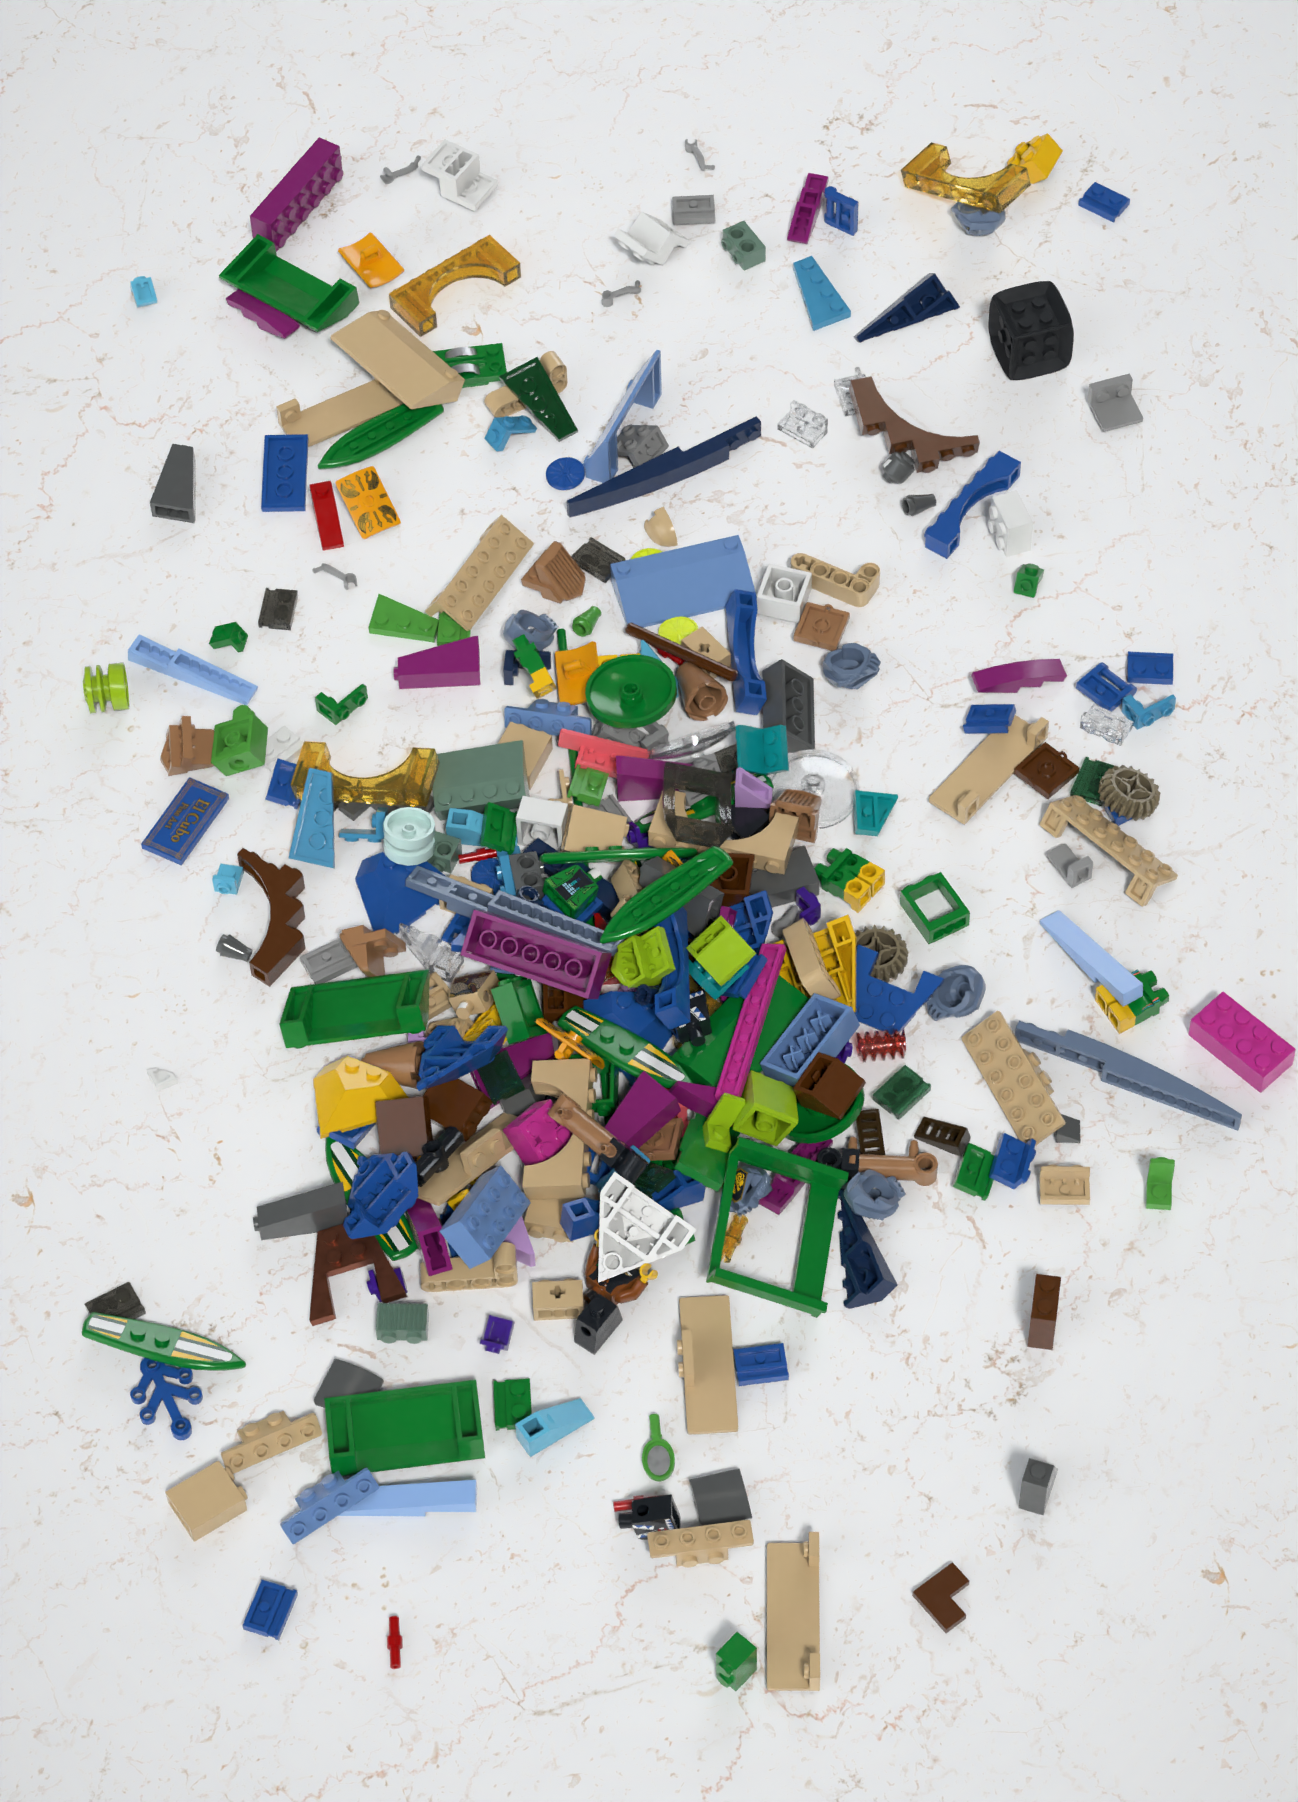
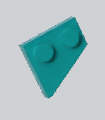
M855 790L853 794L855 834L878 836L898 799V795Z

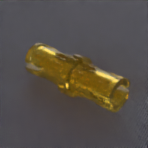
M737 1213L734 1214L729 1229L726 1231L721 1257L722 1261L725 1254L724 1263H730L736 1246H739L742 1241L741 1235L748 1223V1218L744 1215L739 1220Z

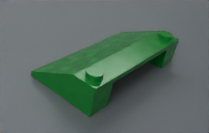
M259 234L219 274L220 279L317 332L346 318L360 303L355 286L342 279H339L331 286L277 256L274 242Z
M429 969L291 987L279 1023L286 1048L300 1049L310 1045L404 1033L417 1034L425 1031L429 1019Z
M780 975L776 982L749 1073L751 1070L758 1073L763 1071L760 1066L761 1061L809 1001L808 997ZM729 997L710 1017L712 1033L705 1036L706 1041L703 1045L696 1047L692 1045L691 1041L685 1042L671 1056L686 1071L693 1084L717 1088L745 1000L742 997Z
M476 1380L324 1398L332 1474L339 1471L341 1476L355 1475L364 1468H368L371 1473L485 1458Z

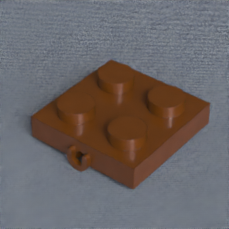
M1044 742L1014 768V774L1045 798L1050 799L1079 774L1080 767L1070 761L1064 751L1058 752L1048 743Z

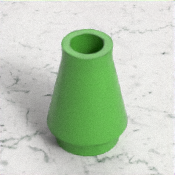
M591 606L587 611L574 618L572 624L573 631L581 637L590 635L598 618L601 616L600 609L596 606Z

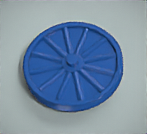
M563 457L553 461L546 470L547 482L558 490L573 489L580 485L585 477L583 464L571 457Z
M487 858L486 860H480L474 865L471 872V881L489 886L493 889L494 895L500 890L499 886L503 885L502 879L498 880L496 874V866H499L498 859Z

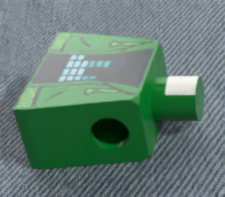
M574 865L545 879L543 893L565 916L577 919L596 899L599 888L596 883L602 879V875L596 868H592L586 873L579 865Z

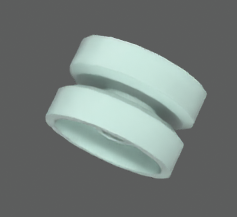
M404 807L396 809L386 816L383 823V848L385 855L391 861L407 866L419 865L433 856L435 850V822L428 812L420 808Z

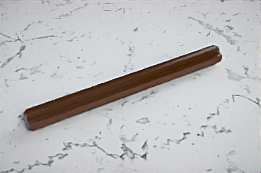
M632 622L628 623L625 632L630 636L644 640L654 647L731 682L735 681L738 675L735 669Z

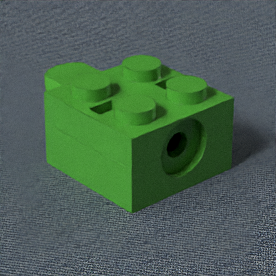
M240 705L234 709L232 720L215 725L211 763L225 776L265 765L268 727L247 705Z

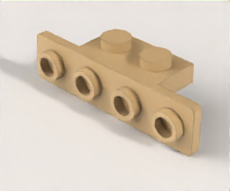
M284 1411L273 1413L266 1419L250 1423L238 1430L237 1433L242 1444L221 1452V1457L225 1467H228L232 1474L321 1436L322 1431L315 1413H311L290 1422Z
M750 1520L657 1531L647 1534L651 1558L675 1556L677 1567L684 1566L687 1568L701 1563L719 1564L724 1560H728L729 1548L752 1546L754 1544Z

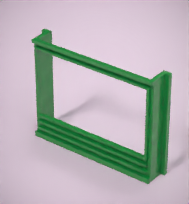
M739 1137L736 1145L730 1150L728 1155L706 1282H713L809 1313L816 1318L821 1313L825 1314L828 1303L821 1301L838 1193L847 1182L849 1172ZM738 1161L810 1184L792 1291L720 1268Z

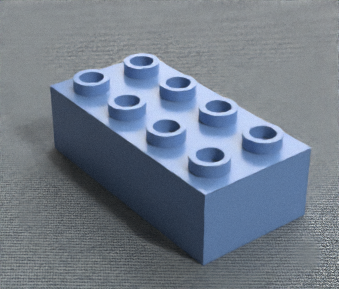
M814 993L761 1061L760 1066L765 1076L794 1087L818 1052L836 1058L860 1026L853 1008Z
M500 1165L480 1175L439 1232L469 1269L492 1258L531 1202Z

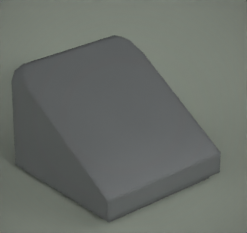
M1061 1114L1066 1123L1056 1131V1143H1080V1120Z

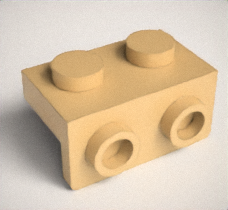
M1057 1165L1042 1166L1039 1176L1040 1204L1090 1205V1167H1083L1081 1165H1073L1071 1167Z

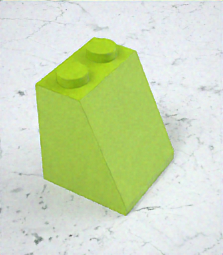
M751 1070L741 1098L745 1099L746 1104L734 1121L733 1130L777 1147L798 1124L796 1094L792 1086Z

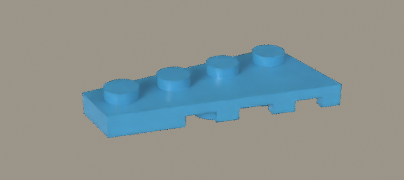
M812 256L793 263V270L799 288H801L802 298L806 304L813 331L851 317V310Z
M309 768L289 859L335 869L333 773Z

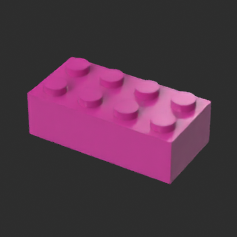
M1224 991L1190 1021L1188 1035L1260 1093L1293 1065L1296 1049Z

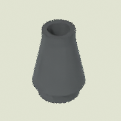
M934 494L907 495L902 500L904 513L911 516L936 506Z
M223 934L217 944L216 952H219L220 956L248 962L253 949L248 948L229 934L227 936Z

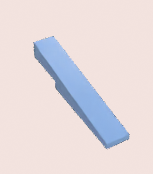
M140 634L128 649V660L244 705H248L258 690V686L178 648L175 652Z
M1060 910L1040 920V925L1095 983L1099 981L1123 1007L1143 996V983Z
M476 1480L379 1486L378 1490L338 1516H425L426 1512H476L477 1482Z

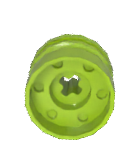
M124 662L109 664L108 674L104 675L101 666L96 665L95 676H93L92 667L85 666L83 690L90 714L97 712L98 702L102 712L106 711L107 701H111L114 711L129 709V691Z

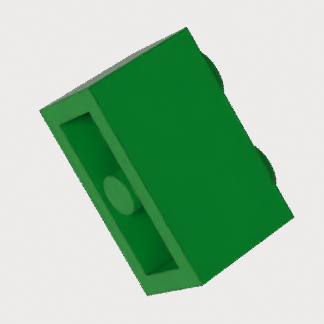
M738 1632L716 1653V1676L718 1681L726 1688L730 1686L734 1691H737L757 1670V1647Z

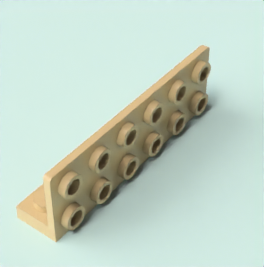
M374 377V380L302 411H300V404L296 398L280 404L276 408L279 425L285 434H308V447L355 428L404 403Z
M502 514L488 526L479 538L481 540L447 587L427 607L425 612L430 617L437 612L441 614L444 611L466 631L471 630L532 548L534 543Z
M1015 715L1011 726L1008 727V733H991L929 797V803L965 825L1013 775L1014 768L1048 738L1049 721L1041 717L1036 723L1029 724Z
M1073 795L1051 802L1039 824L1055 838L1062 836L1069 822L1135 875L1125 894L1142 907L1148 904L1157 886L1174 881L1178 877L1169 865L1158 860L1153 852L1144 849L1135 838L1125 834L1117 824L1106 819L1101 811L1092 808L1081 796Z
M809 1532V1541H804V1543L767 1544V1690L820 1691L819 1532Z

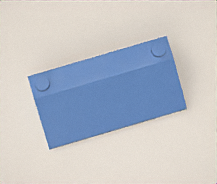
M656 350L638 371L634 380H630L627 392L590 456L587 455L585 457L583 467L585 468L586 478L604 483L615 477L618 471L617 431L633 403L654 409L662 395L660 350Z
M739 535L610 564L611 583L626 625L632 622L644 628L661 624L674 617H692L726 609L725 605L735 589L755 592L746 554Z

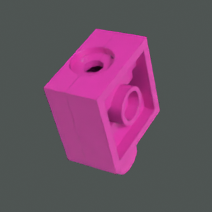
M551 1099L534 1103L503 1129V1132L525 1166L538 1164L552 1158L566 1146L572 1137V1132L547 1114L554 1105Z

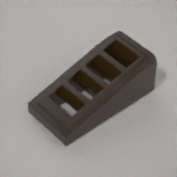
M879 1109L861 1110L855 1120L860 1154L885 1155ZM875 1129L876 1131L863 1132L862 1130ZM877 1139L876 1141L864 1142V1140ZM867 1148H879V1150L865 1152Z
M923 1117L914 1134L915 1139L958 1156L963 1155L971 1139L968 1128L928 1117ZM929 1127H933L930 1134H926ZM940 1130L941 1133L938 1137H936L938 1131Z

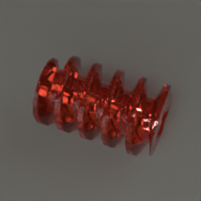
M904 1028L901 1035L897 1029H894L892 1036L888 1030L883 1031L882 1037L878 1031H874L872 1038L867 1031L864 1033L863 1039L856 1032L857 1056H861L863 1062H866L868 1055L875 1062L877 1054H880L882 1060L885 1061L887 1053L890 1054L892 1060H895L896 1052H899L902 1059L905 1058L906 1037Z

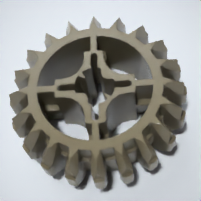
M1123 764L1120 767L1114 766L1105 772L1099 782L1098 793L1101 795L1100 800L1105 802V807H1110L1111 812H1117L1119 817L1123 815L1127 820L1133 818L1135 821L1139 818L1144 820L1154 813L1159 805L1161 793L1158 791L1159 786L1154 784L1155 779L1148 778V773L1143 774L1140 772V769L1135 770L1132 766L1127 768Z
M875 924L870 930L865 926L863 932L856 931V953L858 944L879 953L870 976L887 983L890 981V978L896 980L898 974L903 973L904 967L908 963L907 944L902 940L901 935H895L893 929L886 931L885 926L877 929Z

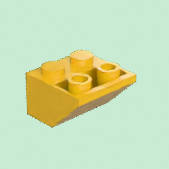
M1048 133L1042 136L1037 135L1032 140L1026 143L1021 142L1015 148L1016 152L1008 160V165L1003 173L1006 176L1031 184L1048 178L1063 150Z

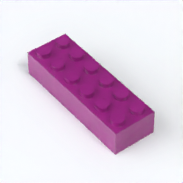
M320 137L312 144L250 215L253 238L259 234L274 242L276 252L285 245L286 240L296 232L299 225L307 220L313 209L319 206L320 201L342 179V156L339 145Z
M474 909L460 955L587 999H598L612 953L485 910Z

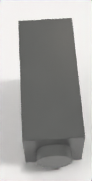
M1029 1458L1021 1483L1020 1509L1044 1515L1058 1471L1054 1465Z

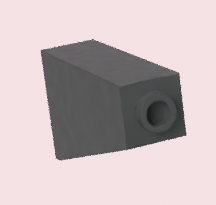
M172 444L150 500L153 517L195 523L196 460L193 447Z
M805 845L791 852L784 875L760 869L752 874L749 896L766 890L772 908L795 902L796 891L803 886L809 893L812 892L818 896L820 881Z
M658 856L644 862L640 868L639 884L645 888L675 869L676 866ZM710 885L683 906L687 911L688 931L695 938L719 917L724 893Z
M343 1182L257 1206V1216L253 1217L254 1230L260 1232L261 1240L317 1233L318 1231L344 1224V1219L348 1217Z

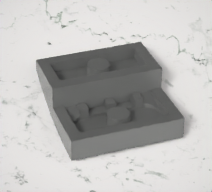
M334 1359L314 1398V1403L316 1406L325 1408L324 1398L379 1392L384 1380L356 1365Z
M740 1469L689 1480L700 1526L752 1519Z

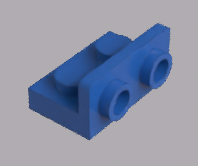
M1006 1133L1002 1134L999 1138L989 1178L1012 1189L1017 1188L1022 1183H1026L1031 1173L1028 1170L1030 1163L1036 1155V1150L1034 1149L1036 1140L1031 1138L1028 1142L1024 1143Z

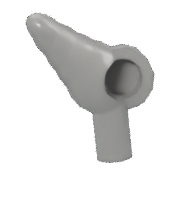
M792 906L783 918L773 924L772 933L777 938L781 937L786 942L782 930L795 923L798 906Z

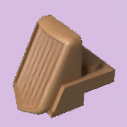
M554 541L543 552L521 579L523 586L540 591L543 598L560 604L563 600L569 601L581 596L586 581L585 573L564 546L557 541Z
M181 716L179 725H169L166 733V742L160 756V761L168 772V776L213 767L211 758L214 730L195 729V724H191V716Z
M785 789L770 805L769 822L773 820L776 812L799 817L796 839L815 843L822 799L805 791Z
M364 925L344 929L339 934L341 941L353 960L367 977L385 975L384 956L395 957L398 953L406 951V942L387 929L371 931Z

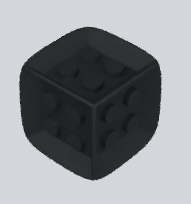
M1038 281L1002 290L993 295L989 307V335L995 355L1004 373L1010 380H1025L1060 371L1070 364L1074 342L1072 320L1068 308L1053 282Z

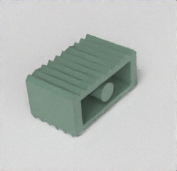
M378 1303L376 1319L377 1340L388 1344L395 1343L396 1340H406L411 1344H418L421 1341L428 1340V1304Z

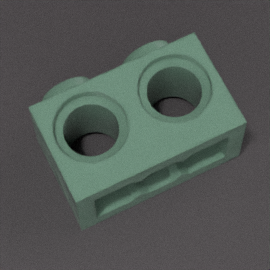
M745 221L723 229L722 247L732 255L734 262L739 264L744 271L766 261V246Z
M435 831V850L433 856L427 862L440 872L444 871L451 874L459 860L458 855L462 854L461 839Z

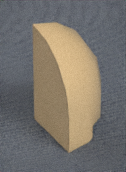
M663 506L654 511L655 516L650 521L646 519L644 529L654 543L667 547L677 546V537L673 524Z

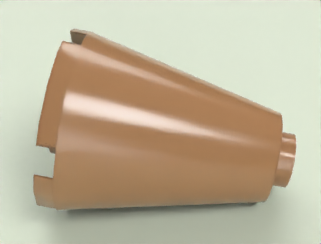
M686 662L679 666L676 671V677L685 711L690 718L696 721L708 720L707 717L713 714L714 716L719 715L728 701L725 687L697 665Z
M415 1041L366 1053L361 1061L390 1072L399 1085L417 1089V1082L421 1080L419 1076L421 1057L426 1049L423 1046V1041Z

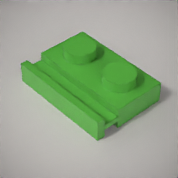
M444 611L441 614L439 613L437 646L471 637V630L466 631Z
M577 764L567 797H578V801L599 807L609 773L589 767L582 769Z

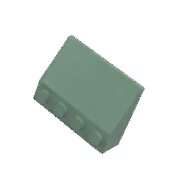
M523 740L433 754V798L435 813L440 821L447 820L450 808L473 810L484 814V808L488 802L508 809H516L520 806L522 796L530 797Z

